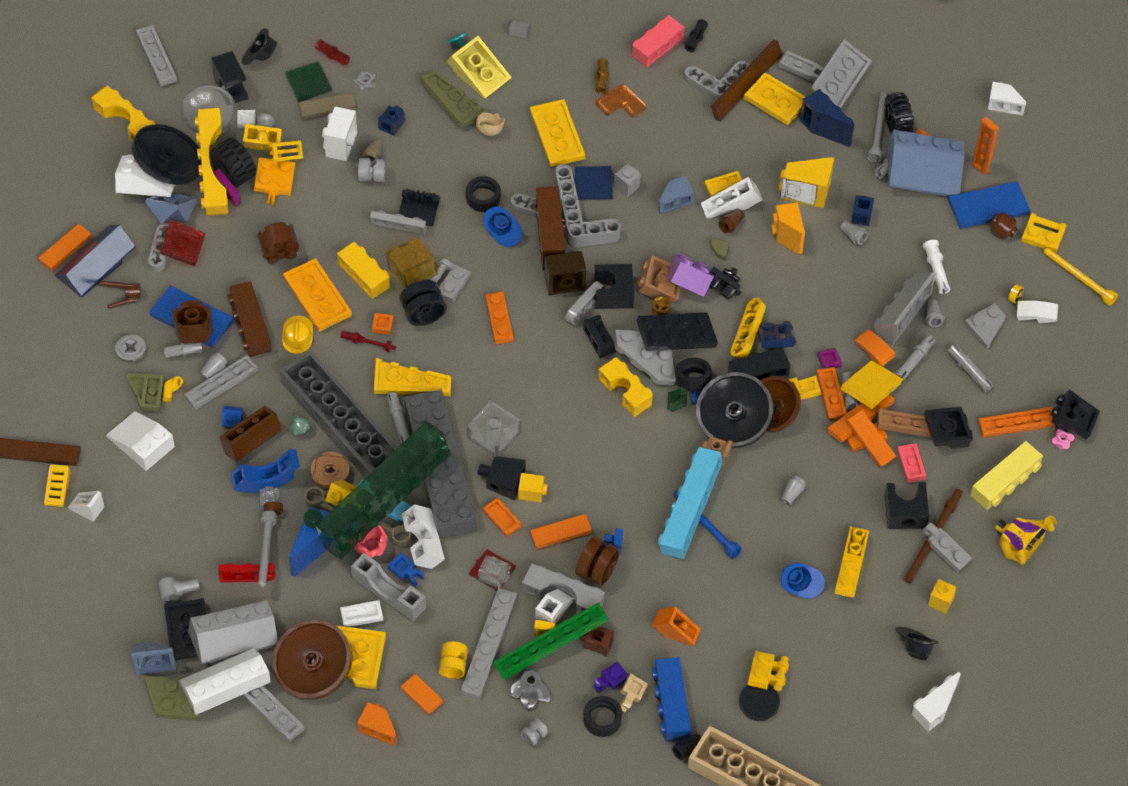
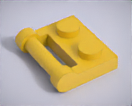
M1032 212L1021 242L1042 249L1049 248L1057 253L1067 224L1063 222L1060 224L1039 217L1036 213ZM1034 223L1058 230V233L1034 226Z

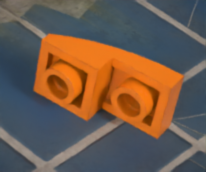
M869 329L855 339L856 345L866 351L870 359L882 367L896 356L891 347Z

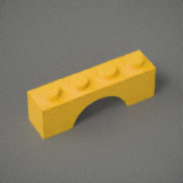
M108 85L91 97L93 109L104 118L118 116L130 122L127 130L129 139L132 142L140 129L155 124L152 120H148L142 111L136 110L129 100L123 99L117 90L111 89Z

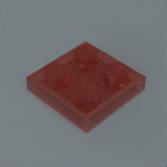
M170 220L159 254L195 267L206 233Z

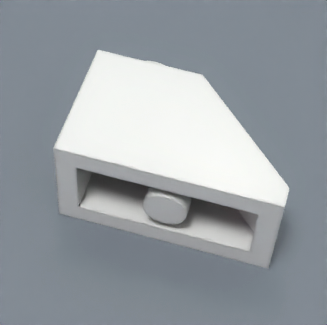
M993 82L988 110L1023 115L1026 101L1009 84Z

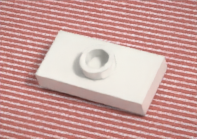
M379 600L340 607L344 627L383 621Z

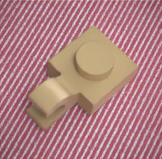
M633 674L627 677L620 693L625 695L620 703L623 712L630 709L633 701L638 703L641 700L648 685Z

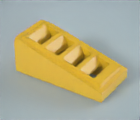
M50 465L44 499L45 506L64 507L71 475L69 466ZM51 496H61L60 499L50 498Z

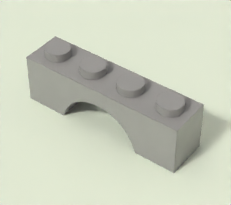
M365 553L351 566L352 578L413 622L426 609V596L412 586L403 587L394 582L382 570L380 564Z
M531 564L522 582V592L538 599L556 589L561 590L574 598L577 614L598 602L602 607L605 601V592L600 588L588 586L578 579H570L560 572H552L542 565Z

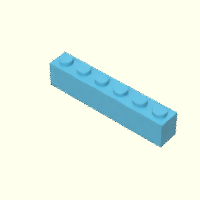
M699 447L697 453L693 454L690 470L687 469L685 473V482L683 486L679 487L678 499L672 504L671 516L666 519L665 531L663 534H660L658 539L661 554L684 559L722 466L721 452Z

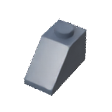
M686 176L677 177L668 182L659 200L658 212L660 214L694 203L695 192Z

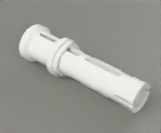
M935 239L928 240L922 245L927 253L926 260L931 265L933 273L936 274L935 280L939 293L943 294L944 289L946 294L950 291V287L942 264L943 255L938 248L939 242Z

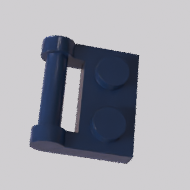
M784 321L782 324L764 323L760 325L758 333L761 347H793L796 344V339L792 335L793 327L791 322ZM779 334H785V338H780Z

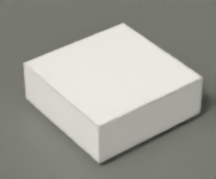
M237 110V127L245 128V124L256 125V110Z

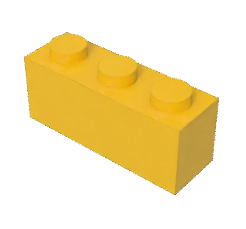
M355 241L337 253L338 265L371 299H374L390 288L388 272L382 270L374 258H370L366 250L362 246L359 247Z

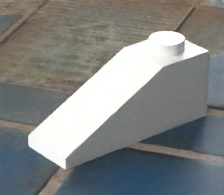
M747 177L703 201L701 205L706 218L709 219L732 213L737 209H748L763 199L757 185Z

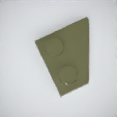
M127 373V379L140 410L160 412L165 381L164 375Z

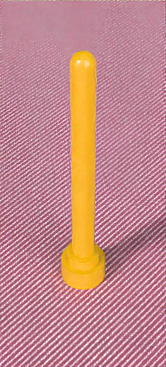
M1045 248L1043 250L1046 256L1101 295L1105 304L1111 306L1118 297L1116 292L1108 289L1105 290L1051 249Z

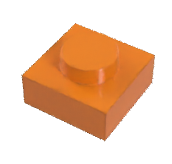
M375 313L372 333L391 335L394 315Z

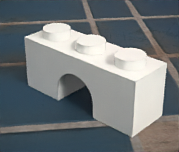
M414 504L401 514L405 530L413 533L419 540L410 547L415 565L432 569L445 560L432 509Z

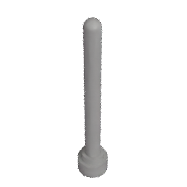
M881 92L879 97L873 147L868 151L867 156L868 161L871 163H879L882 160L883 153L880 149L885 114L886 92Z
M270 510L264 511L261 515V523L264 526L258 585L261 588L266 586L272 528L277 523V514Z

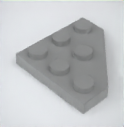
M615 329L613 333L615 350L620 354L624 353L630 358V362L640 371H645L651 377L650 380L655 384L674 386L676 377L671 350L646 351L640 331Z

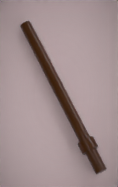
M956 489L952 497L946 501L944 510L935 524L938 529L943 528L950 514L957 508V502L963 493L962 490ZM928 538L904 578V581L908 584L912 582L931 549Z

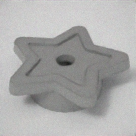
M362 71L353 82L360 86V91L366 88H375L373 81L376 75Z

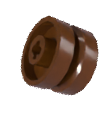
M593 536L580 555L575 574L585 580L591 576L592 583L600 587L604 586L616 567L621 549L611 543L605 546L603 539Z

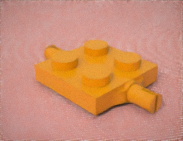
M259 157L254 191L267 194V203L270 204L271 201V205L275 203V196H291L295 162H271V159Z

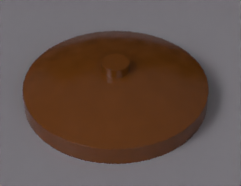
M323 620L303 621L287 630L276 644L272 658L274 676L280 686L296 698L304 700L324 698L340 688L347 679L353 660L352 648L345 634L335 625Z

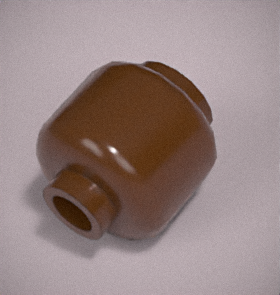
M1005 212L996 213L989 224L991 232L1001 239H1007L1009 236L1012 238L1018 230L1015 227L1017 224L1016 219Z

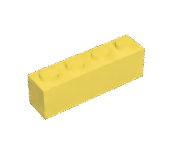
M1025 441L975 483L970 496L986 510H989L992 506L996 507L1005 495L1009 496L1019 483L1023 484L1032 472L1036 473L1041 468L1043 455Z

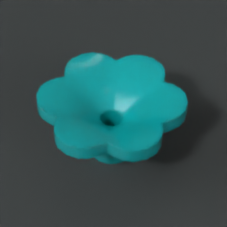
M467 32L449 39L447 43L455 42L458 48L464 46L462 39Z

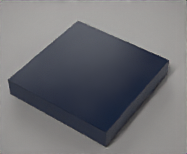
M611 166L575 167V187L578 200H610L613 198Z

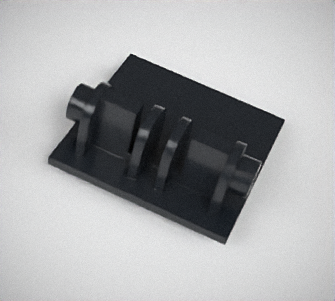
M409 189L402 190L403 198L399 214L412 219L414 217L421 218L423 221H426V226H433L441 196L436 195V193L425 194V191L420 193V190H417V192Z

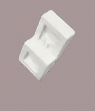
M1018 301V321L1037 319L1038 323L1057 322L1058 304L1043 301Z

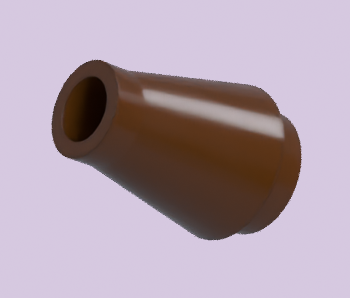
M737 209L721 217L719 221L720 229L724 233L733 232L741 220L745 218L744 212Z

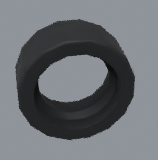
M480 176L472 179L467 184L466 201L473 210L486 212L488 209L499 205L501 190L496 180L491 177ZM486 188L493 191L494 196L488 200H479L473 197L472 193L477 189Z
M700 358L684 359L675 368L676 384L685 391H701L712 380L711 365ZM689 372H698L703 375L699 377H687L684 374Z
M598 696L588 701L584 707L583 721L585 728L595 736L607 737L613 735L618 731L622 722L620 704L609 696ZM600 707L608 708L614 712L615 719L609 725H598L591 720L592 711Z

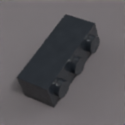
M783 347L771 348L762 353H753L748 357L733 359L728 364V373H746L761 381L771 376H788L790 363Z

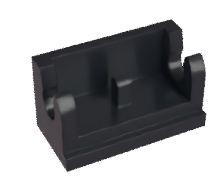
M596 315L583 320V331L598 357L603 358L618 351L615 350L614 341L605 328L601 316Z

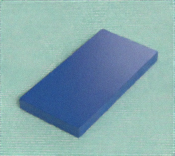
M1018 181L957 194L948 198L960 229L990 223L996 213L1005 212L1011 217L1030 214V208Z
M170 285L149 313L150 316L174 328V309H178L181 303L185 301L201 300ZM201 301L203 305L210 307L213 323V332L209 341L202 343L213 348L234 322V317Z

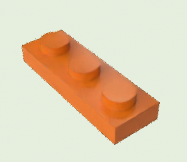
M504 291L485 294L495 345L514 342Z

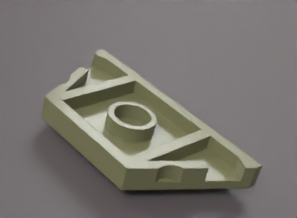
M144 675V681L158 718L198 721L203 715V712L195 715L179 683L181 679Z

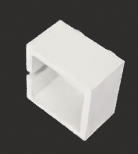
M334 107L333 112L329 113L328 125L324 127L322 132V138H324L323 149H325L326 157L347 161L352 149L351 146H353L357 135L356 111Z

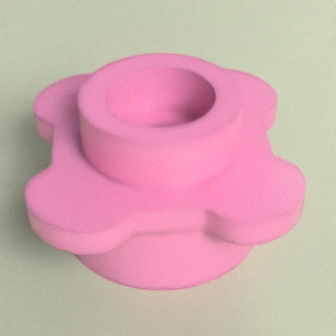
M1058 429L1056 436L1052 438V443L1059 449H1069L1070 442L1074 440V435Z

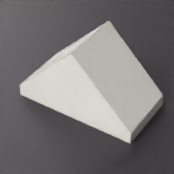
M100 491L78 493L68 508L94 522L104 509L102 494Z

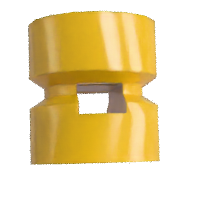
M451 641L444 643L441 649L442 659L439 664V674L450 679L462 678L465 675L468 647L460 642Z

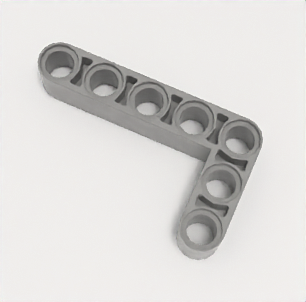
M566 164L558 165L555 171V184L559 188L562 217L565 218L564 225H566L565 232L568 244L572 247H584L617 242L621 234L620 221L611 218L583 222L572 169Z

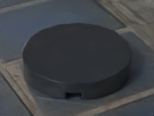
M768 684L767 690L747 685L739 697L741 711H743L747 718L754 721L768 720L777 713L780 705L779 695L770 684Z

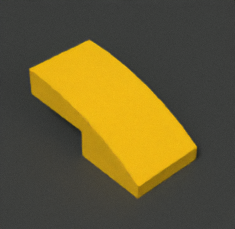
M817 376L799 381L797 377L789 379L797 387L801 399L822 395Z

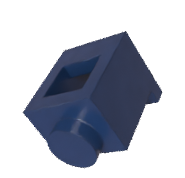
M389 105L382 116L378 117V129L395 136L405 122V112H403V109L399 106L392 107Z
M856 195L851 220L852 224L870 225L874 198Z

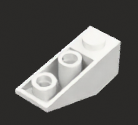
M957 672L954 676L949 675L945 678L942 685L933 687L925 698L921 697L913 704L912 716L927 732L943 721L958 685L960 672Z

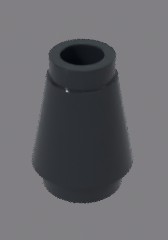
M695 734L676 741L675 745L672 746V751L676 758L679 760L688 759L699 743L701 736Z

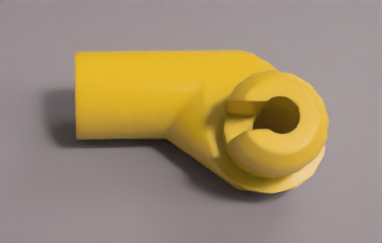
M175 376L164 383L162 396L164 402H171L172 393L182 386L183 379L180 376Z

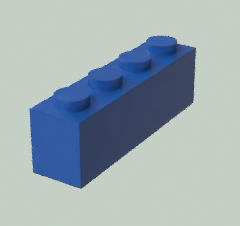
M680 657L656 659L655 667H652L651 670L653 680L656 679L657 685L654 686L655 698H659L660 704H657L658 716H662L663 721L660 722L661 735L665 734L666 742L687 738L691 734Z

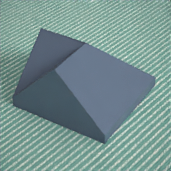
M172 193L171 197L153 196L146 199V204L161 224L169 220L187 223L197 202V197Z
M155 642L132 644L131 654L136 675L177 670L173 648Z

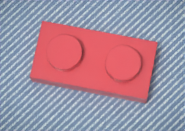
M917 443L898 446L897 452L907 483L926 480L927 475Z

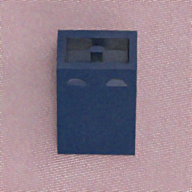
M820 89L805 97L802 101L800 122L811 133L850 147L854 131L853 120L847 117L841 108L835 105L830 97Z

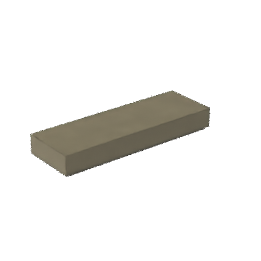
M352 93L299 102L303 120L328 116L329 113L333 112L334 107L356 111Z

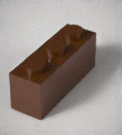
M263 406L219 438L225 454L237 462L274 437L282 429L277 414L267 406Z

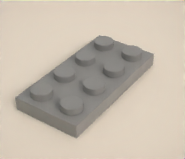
M844 39L809 89V92L814 93L820 89L830 97L835 105L841 108L872 60Z

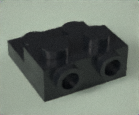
M1069 389L1064 395L1061 393L1055 401L1057 406L1050 413V416H1052L1051 422L1067 433L1071 429L1086 440L1091 436L1100 411Z
M961 406L925 410L924 417L935 447L949 445L951 449L969 447L973 440V432L969 429L967 416Z

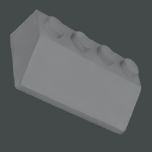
M917 273L910 280L907 279L902 286L901 292H897L894 295L892 304H888L885 307L882 317H878L873 324L875 328L874 333L884 342L893 346L932 294L935 273Z
M267 600L190 618L188 633L201 664L234 657L252 648L259 651L276 647L278 643L274 615Z

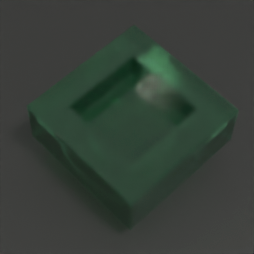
M682 386L668 393V410L674 412L687 406L686 388Z

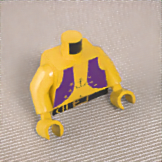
M1048 516L1044 520H1030L1017 517L1011 525L1001 519L995 529L1002 533L999 544L1005 558L1017 561L1020 565H1023L1027 559H1030L1031 554L1043 541L1046 533L1045 529H1048L1050 532L1054 531L1053 524H1057L1055 517Z

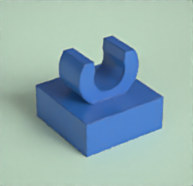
M223 407L222 426L233 428L243 421V408Z
M615 528V536L605 534V546L611 543L622 550L623 529Z

